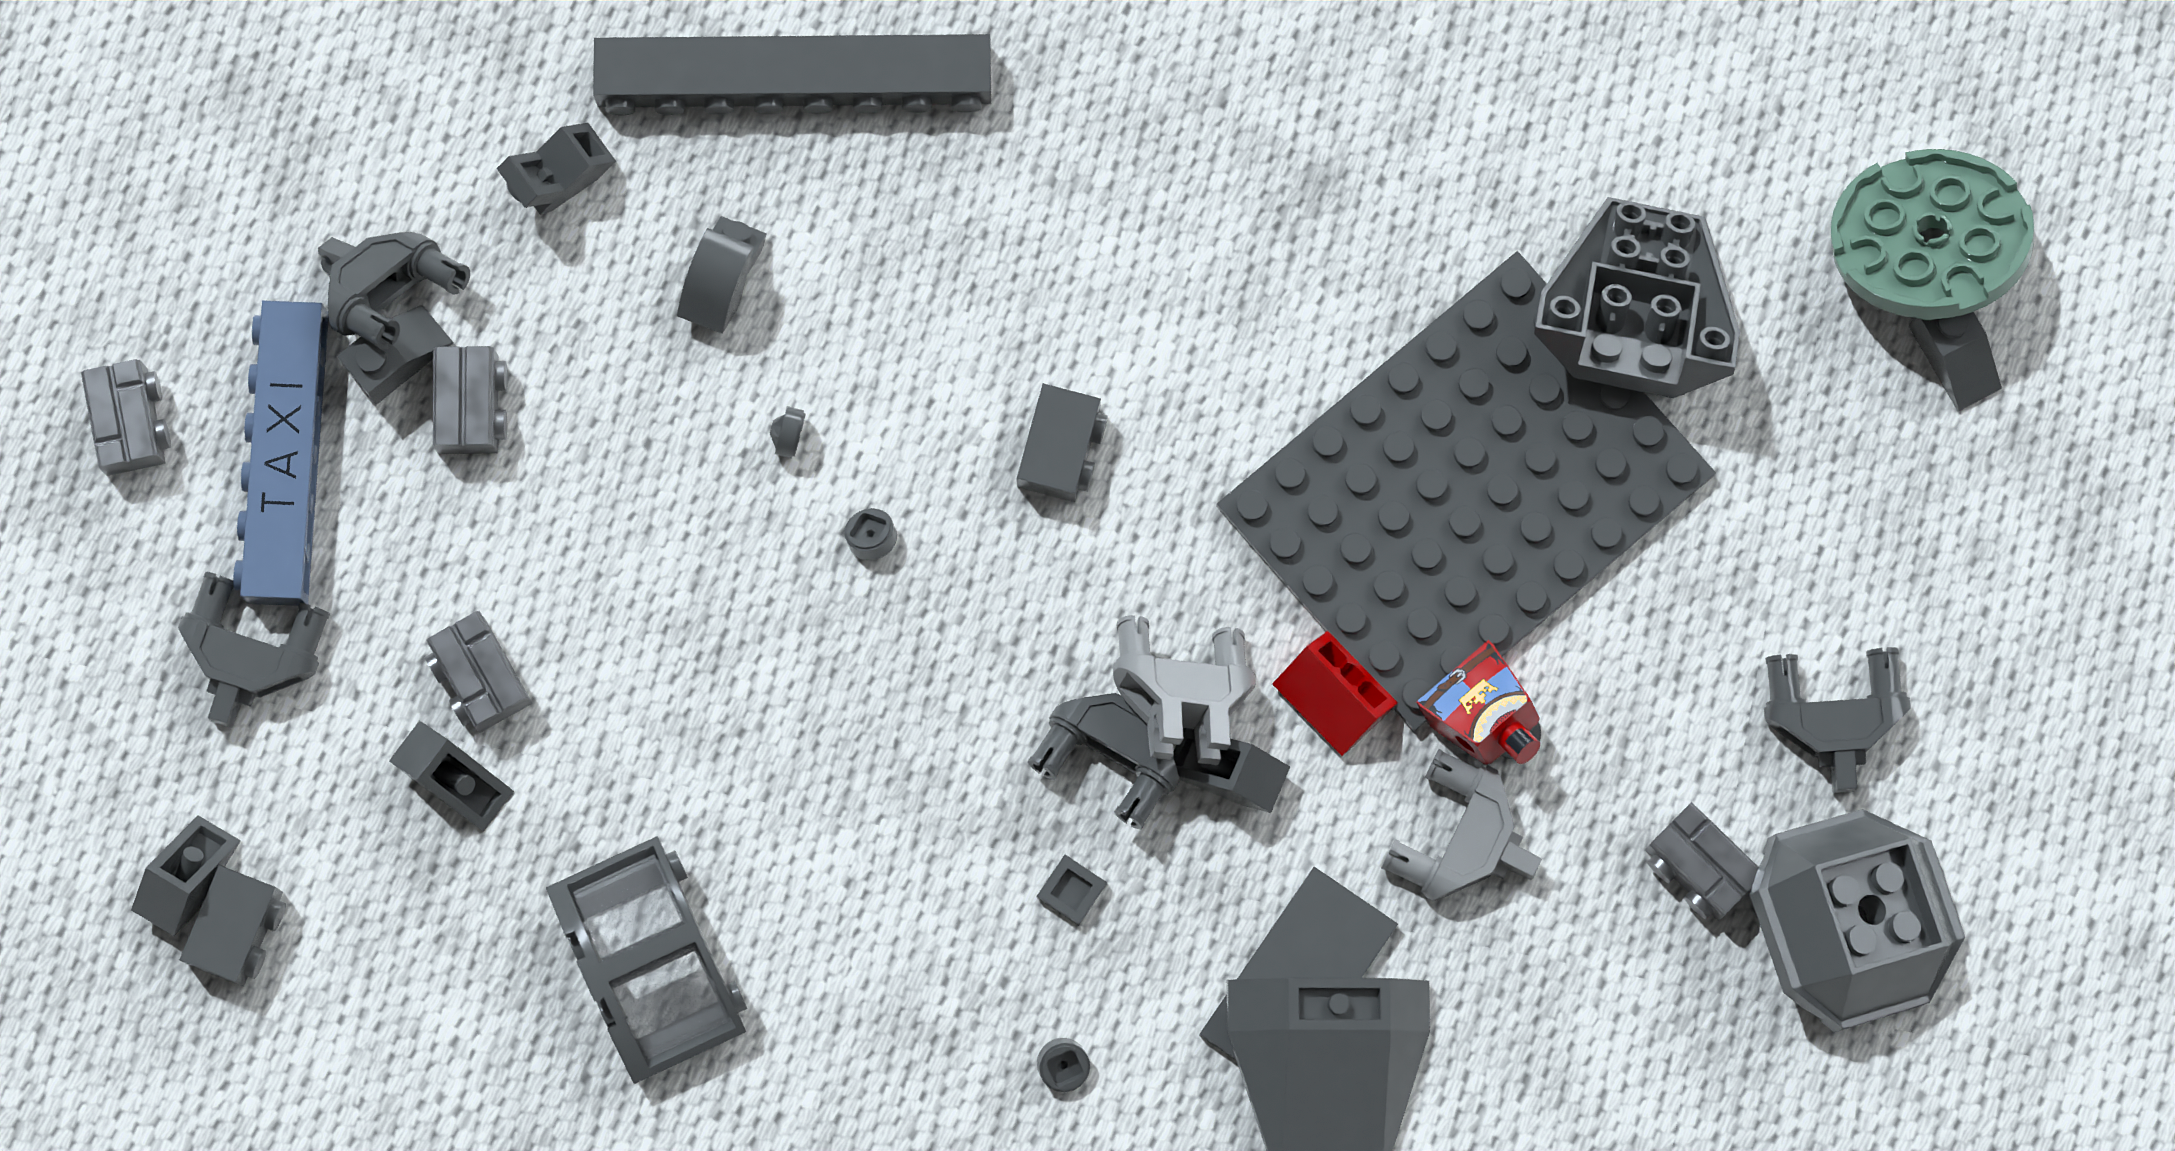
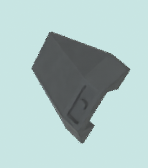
M1607 197L1543 288L1534 330L1536 337L1574 378L1669 398H1676L1732 376L1736 367L1740 330L1706 218L1681 211Z
M1261 978L1226 980L1227 1034L1266 1151H1393L1430 1033L1429 981L1398 978Z

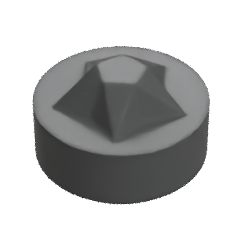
M787 406L785 414L773 420L770 436L776 448V455L791 459L792 456L795 457L806 416L804 410Z
M870 508L857 512L849 519L844 530L845 539L851 552L863 560H876L884 557L893 549L897 541V531L891 517L880 509Z
M1057 1038L1045 1044L1040 1050L1037 1057V1070L1043 1082L1050 1089L1058 1092H1069L1079 1088L1086 1081L1090 1071V1061L1085 1050L1078 1042L1069 1038Z

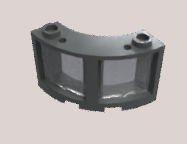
M658 836L546 887L562 930L575 954L581 974L594 1002H597L601 1015L608 1027L607 1030L634 1084L746 1032L739 1012L747 1009L744 999L735 981L725 984L680 885V881L688 878L675 850L666 854Z

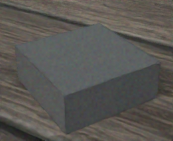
M1065 854L1038 893L1037 898L1079 926L1107 885V882Z

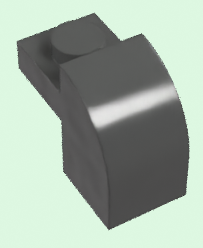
M589 123L560 127L536 152L508 156L496 169L506 181L509 193L517 201L521 202L524 208L534 206L537 212L542 215L555 210L597 181L616 160Z
M723 216L719 218L713 229L707 228L691 261L676 316L723 334L737 311L746 276L762 251L767 233L749 227L743 222L733 221Z

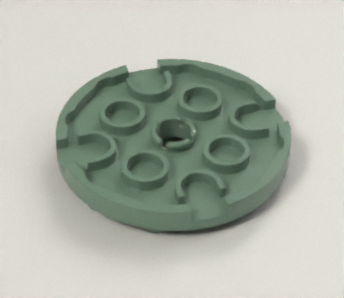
M1914 150L1905 152V159L1882 167L1877 162L1860 173L1846 187L1836 203L1831 220L1832 255L1840 275L1848 286L1861 298L1882 310L1896 315L1923 320L1961 316L1986 307L1998 300L2021 278L2029 264L2034 246L2033 212L2030 204L2027 205L2025 199L2018 191L2017 182L1995 164L1981 157L1955 150ZM1928 228H1938L1945 234L1939 238L1929 239L1928 243L1924 242V237L1919 233Z

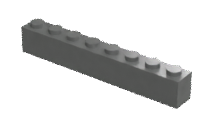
M990 34L594 38L593 96L597 107H605L606 113L612 115L635 113V107H655V112L659 114L677 115L684 113L685 107L704 106V111L710 114H729L734 112V106H754V111L762 114L783 112V106H803L805 112L822 114L833 111V105H853V110L860 113L882 111V105H902V110L906 112L922 113L930 111L932 104H952V110L975 112L981 109V104H991Z

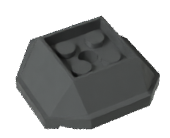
M1864 809L1780 832L1767 838L1763 851L1764 857L1756 873L1750 897L1783 993L1805 1010L1821 1018L1820 1022L1833 1032L1930 1003L1965 939L1932 840ZM1858 905L1864 909L1867 915V923L1860 917Z

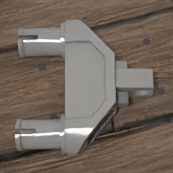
M1438 749L1425 778L1466 796L1464 800L1468 803L1466 810L1443 858L1438 856L1435 860L1395 839L1381 869L1388 870L1423 887L1421 892L1425 894V897L1433 901L1442 899L1485 880L1491 875L1503 879L1507 870L1532 880L1542 858L1519 847L1523 837L1513 832L1514 823L1498 770L1489 765L1486 767L1481 765L1480 769H1477Z

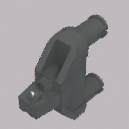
M399 232L369 237L356 247L331 237L318 247V254L321 255L322 269L330 275L328 316L331 329L344 336L357 334L381 350L389 349L388 343L381 340V338L394 345L400 333L399 323L392 318H387L379 312L418 281L421 282L428 279L452 295L460 293L459 288L464 290L470 280V269L468 266L442 254L437 242L420 233Z
M205 572L204 580L192 612L186 613L184 617H181L178 629L204 675L210 680L207 692L214 694L215 697L208 719L211 722L232 728L241 704L251 707L255 697L261 698L315 675L319 662H317L318 657L314 654L330 613L318 607L312 609L311 605L300 603L286 645L280 644V647L261 642L223 629L224 626L220 624L231 591L234 588V582L220 575L218 578L215 573Z
M1887 647L1884 652L1882 648L1866 651L1871 695L1866 696L1867 698L1806 702V699H1802L1800 696L1798 655L1786 654V658H1782L1780 654L1765 658L1768 668L1771 700L1766 703L1764 708L1765 721L1769 726L1812 757H1818L1819 768L1830 767L1833 793H1847L1857 790L1856 765L1866 764V752L1911 709L1910 697H1907L1906 692H1901L1898 662L1899 649L1896 647Z
M1117 693L1074 699L1056 706L1049 717L1051 729L1034 755L1028 760V764L1040 774L1044 768L1046 770L1044 777L1055 780L1058 771L1075 745L1084 744L1135 773L1137 776L1136 781L1114 813L1126 824L1129 818L1133 820L1131 827L1136 829L1143 828L1144 822L1162 794L1173 792L1180 782L1173 756L1170 760L1151 758L1147 723Z

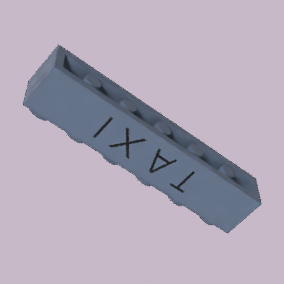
M262 300L261 315H254L252 342L253 345H259L257 364H251L249 367L248 389L250 394H255L254 413L246 414L244 427L246 443H251L250 462H243L241 469V488L243 492H248L246 511L239 512L237 521V536L239 541H244L243 560H236L233 575L234 589L240 590V596L248 604L299 606L300 603L308 604L329 321L328 311L322 303Z

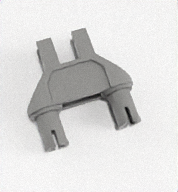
M1134 615L1120 618L1116 625L1119 636L1120 657L1113 664V678L1124 700L1147 723L1151 758L1170 760L1174 754L1173 744L1180 745L1183 740V728L1194 729L1198 763L1218 765L1221 760L1220 750H1227L1231 745L1229 716L1247 698L1256 685L1254 672L1246 666L1245 634L1243 630L1235 628L1233 640L1231 637V627L1220 628L1213 633L1212 641L1214 643L1216 664L1213 665L1154 658L1150 654L1148 619L1140 616L1137 620L1138 628H1136Z

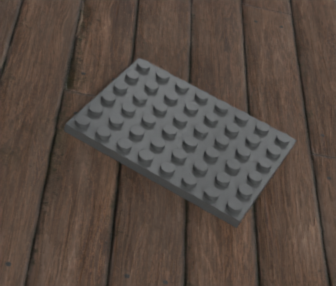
M1518 251L1216 504L1220 512L1325 632L1329 631L1398 702L1393 709L1413 732L1427 721L1416 702L1485 642L1489 640L1500 655L1504 656L1716 474L1713 468L1645 392L1574 378L1536 337L1534 330L1541 292L1547 283Z

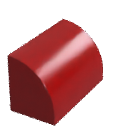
M1326 631L1307 645L1272 683L1341 756L1354 747L1398 703L1329 631Z

